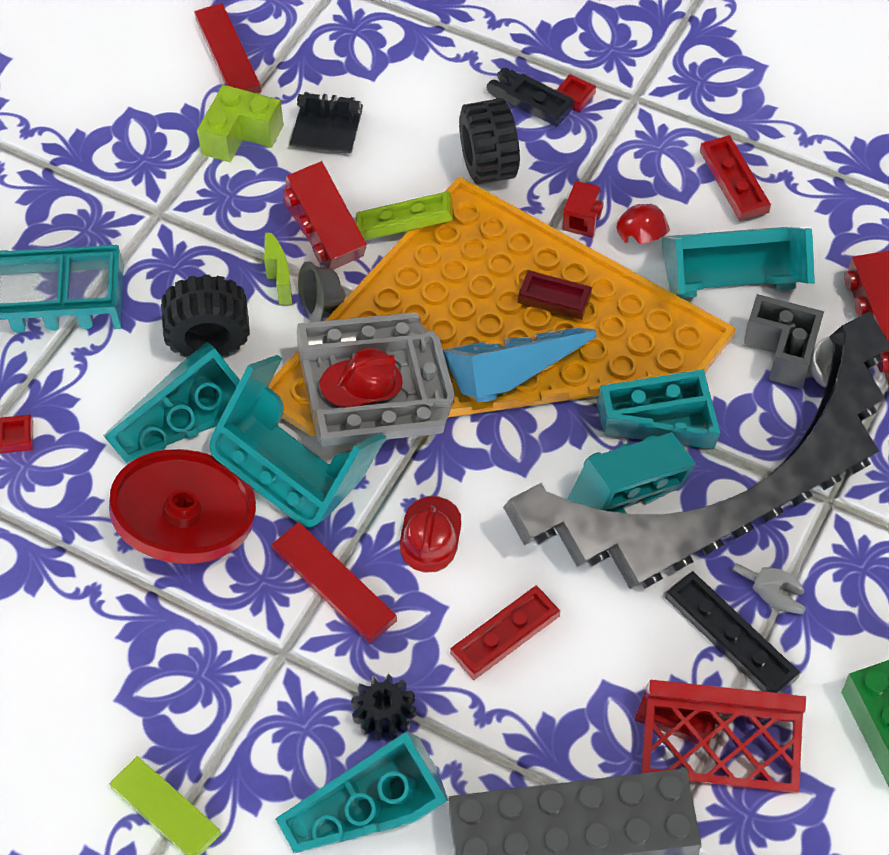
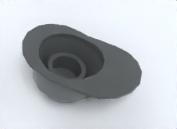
M310 261L302 264L298 276L301 304L308 314L310 322L322 321L323 314L334 311L344 302L346 293L334 270L317 267Z

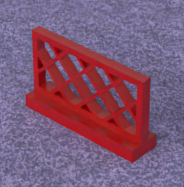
M649 680L645 693L646 709L641 773L674 770L681 764L683 768H687L689 782L799 793L803 714L806 712V696ZM654 708L670 709L680 722L664 735L654 723ZM679 710L690 711L691 713L684 717ZM698 713H708L719 725L704 739L688 722ZM719 715H727L731 717H729L724 722ZM737 717L748 718L758 730L743 744L727 726ZM757 719L770 721L763 726ZM775 721L793 723L792 739L782 748L766 730ZM682 726L698 742L683 757L668 740ZM721 730L725 732L737 747L722 761L707 744ZM654 732L659 740L652 745V735ZM760 734L776 751L762 765L746 748ZM662 743L678 760L667 770L650 768L651 752ZM792 745L790 758L785 750ZM701 747L716 764L707 774L696 773L686 762V759ZM740 751L756 769L746 778H736L725 765ZM779 755L790 767V783L775 782L764 769ZM718 769H721V771H722L726 776H718V775H713V774H714ZM759 773L764 780H754L752 778Z

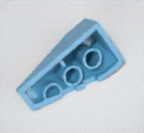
M578 327L536 334V341H533L531 337H512L505 339V346H502V344L485 345V342L444 349L443 353L446 364L461 393L475 397L476 402H487L497 399L496 394L510 391L591 341L597 335L596 330Z

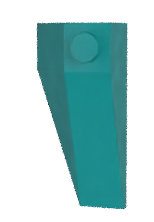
M206 342L171 371L103 436L126 463L145 454L164 449L167 445L195 437L200 432L217 426L240 379L217 350Z
M405 732L275 819L293 852L300 853L416 823L449 800L439 771L418 736Z

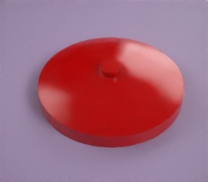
M185 449L156 451L131 461L115 477L109 498L111 522L117 533L126 543L152 558L181 564L212 561L237 549L250 534L256 511V500L251 486L218 462L212 455Z

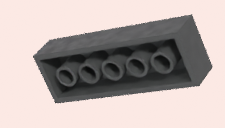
M687 768L448 796L454 855H699L702 846Z

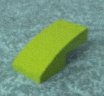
M265 233L264 263L267 279H277L276 287L279 306L293 305L286 256L272 233Z

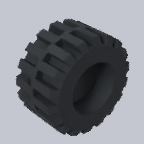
M498 98L462 105L459 116L461 147L468 173L475 184L479 185L517 177L520 166L519 140L514 117L506 101Z
M203 275L201 277L190 276L187 280L175 282V286H170L166 290V294L162 296L161 312L164 342L166 346H170V350L174 353H180V356L188 358L208 342L217 350L221 357H225L230 352L239 350L240 345H245L247 342V337L250 335L246 294H244V289L241 286H237L235 281L231 279L225 280V277L218 275L216 277H211L210 275Z

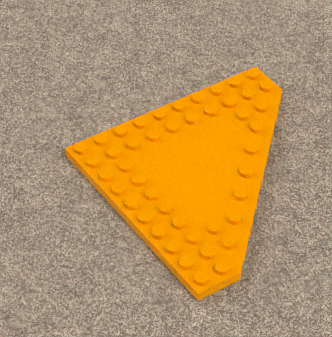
M460 176L446 189V191H450L453 199V221L409 230L346 297L344 302L325 320L416 312L420 316V323L428 332L433 330L440 338L443 350L485 342V345L502 344V346H505V339L512 337H531L533 341H536V334L578 327L596 330L597 337L510 391L496 394L497 399L492 401L476 402L475 397L463 395L448 368L454 391L453 403L448 417L596 397L602 385L704 369L706 373L733 339L736 328ZM527 271L591 286L592 295L583 320L517 303L518 294ZM297 350L273 376L268 387L277 393L283 402L284 412L281 418L314 437L316 434Z

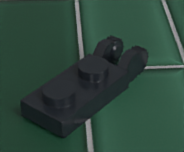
M506 67L498 72L497 78L499 81L492 79L486 86L488 93L496 97V99L502 98L506 102L555 127H558L574 109L575 100L523 73L519 74Z

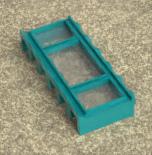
M119 245L69 246L65 248H35L32 250L16 251L1 250L0 320L8 319L12 331L22 333L25 331V318H42L47 330L56 331L59 329V316H76L79 326L83 329H89L93 326V315L110 314L114 329H121L124 264Z

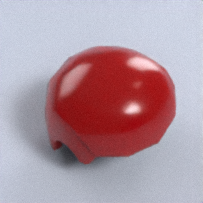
M654 204L631 206L620 216L616 225L617 233L625 243H628V237L631 236L637 243L646 244L665 236L670 231L663 211Z

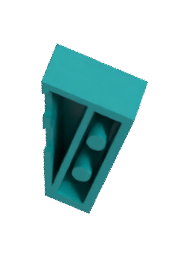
M673 432L658 437L657 435H652L644 441L635 444H623L615 450L605 453L597 452L590 455L584 461L583 468L567 500L600 510L627 513L625 508L641 500L647 505L684 486L696 463Z

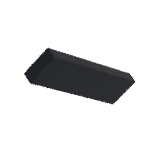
M694 571L666 592L665 598L763 692L782 693L799 678L801 672Z

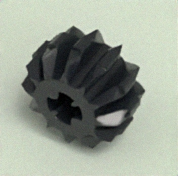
M388 673L384 682H379L378 678L372 675L370 678L371 686L360 683L357 688L359 696L352 698L351 705L355 709L352 713L353 722L361 724L360 728L364 736L375 731V739L379 742L383 738L384 733H389L392 739H396L398 737L397 728L408 732L410 728V721L408 719L416 717V707L412 705L415 702V695L412 691H406V682L402 679L393 684L392 676ZM382 705V710H378L377 707ZM385 705L391 706L389 709L385 710Z

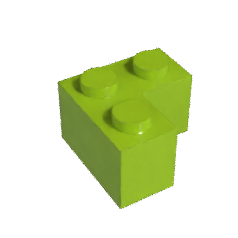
M222 85L197 128L201 154L231 163L243 140L272 148L284 126L281 100Z

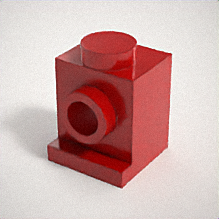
M579 181L574 182L563 210L562 230L594 238L596 220L599 221L604 205L603 201H599L601 195L600 187Z

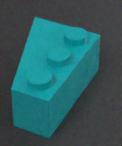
M704 369L600 386L597 407L604 435L645 440L652 435H657L658 437L673 432L684 446L715 449L720 436V430Z

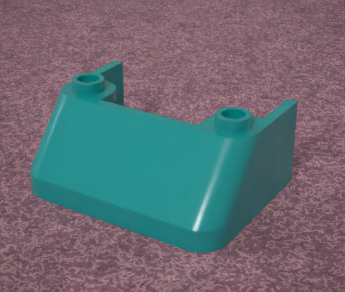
M774 227L661 237L670 292L676 293L681 298L697 297V290L712 287L769 283L776 284V290L796 289V283L798 282L815 284L812 228Z
M275 355L247 366L210 438L209 447L211 454L218 462L297 523L300 522L304 527H313L323 522L362 481L387 436L381 432L354 445L352 451H343L337 454L330 464L325 462L278 426L284 412L283 402L280 396L268 387L283 359L279 355Z

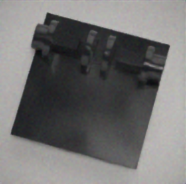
M309 92L298 94L297 106L300 108L290 146L352 153L363 110L361 101H356L355 97H338L337 99V95H332L331 100H328L327 94H323L322 99H320V94H311Z

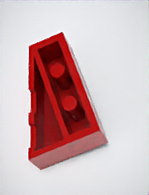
M320 161L287 175L285 189H283V203L312 245L317 261L320 264L323 263L326 268L334 270L364 257L367 243L324 163Z

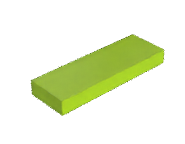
M450 191L359 211L356 212V225L364 240L453 221V199Z
M138 756L109 783L113 791L184 855H202L221 835L220 829Z

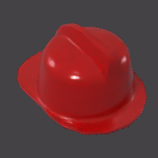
M365 348L358 351L351 359L338 362L327 368L320 379V391L324 398L335 406L344 408L362 406L394 398L401 390L403 384L402 374L397 366H395L396 360L394 355H388L377 348Z
M427 496L416 500L408 508L401 532L400 553L404 561L414 570L423 573L437 572L446 568L454 560L462 524L461 513L455 504L439 496Z

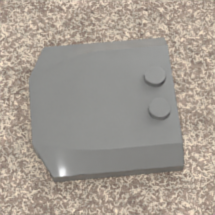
M416 312L297 324L298 354L316 439L321 447L359 443L381 432L387 436L385 440L441 434L444 432L453 403L454 391L440 338L433 330L428 332L420 323V316ZM365 348H377L388 355H394L396 360L395 366H397L402 374L403 380L401 390L394 398L362 406L344 408L333 405L322 395L320 379L323 372L331 365L349 360L358 351Z

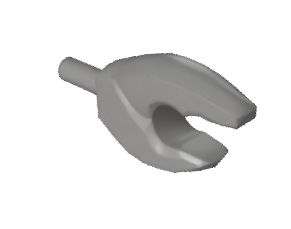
M735 563L732 571L754 581L752 589L768 605L784 612L804 614L805 606L794 601L790 596L782 594L780 591L786 589L798 595L804 593L803 586L792 574L781 569L763 567L758 574Z

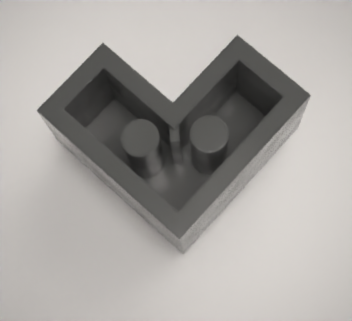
M759 294L756 295L747 325L744 345L775 352L769 380L803 389L824 311Z

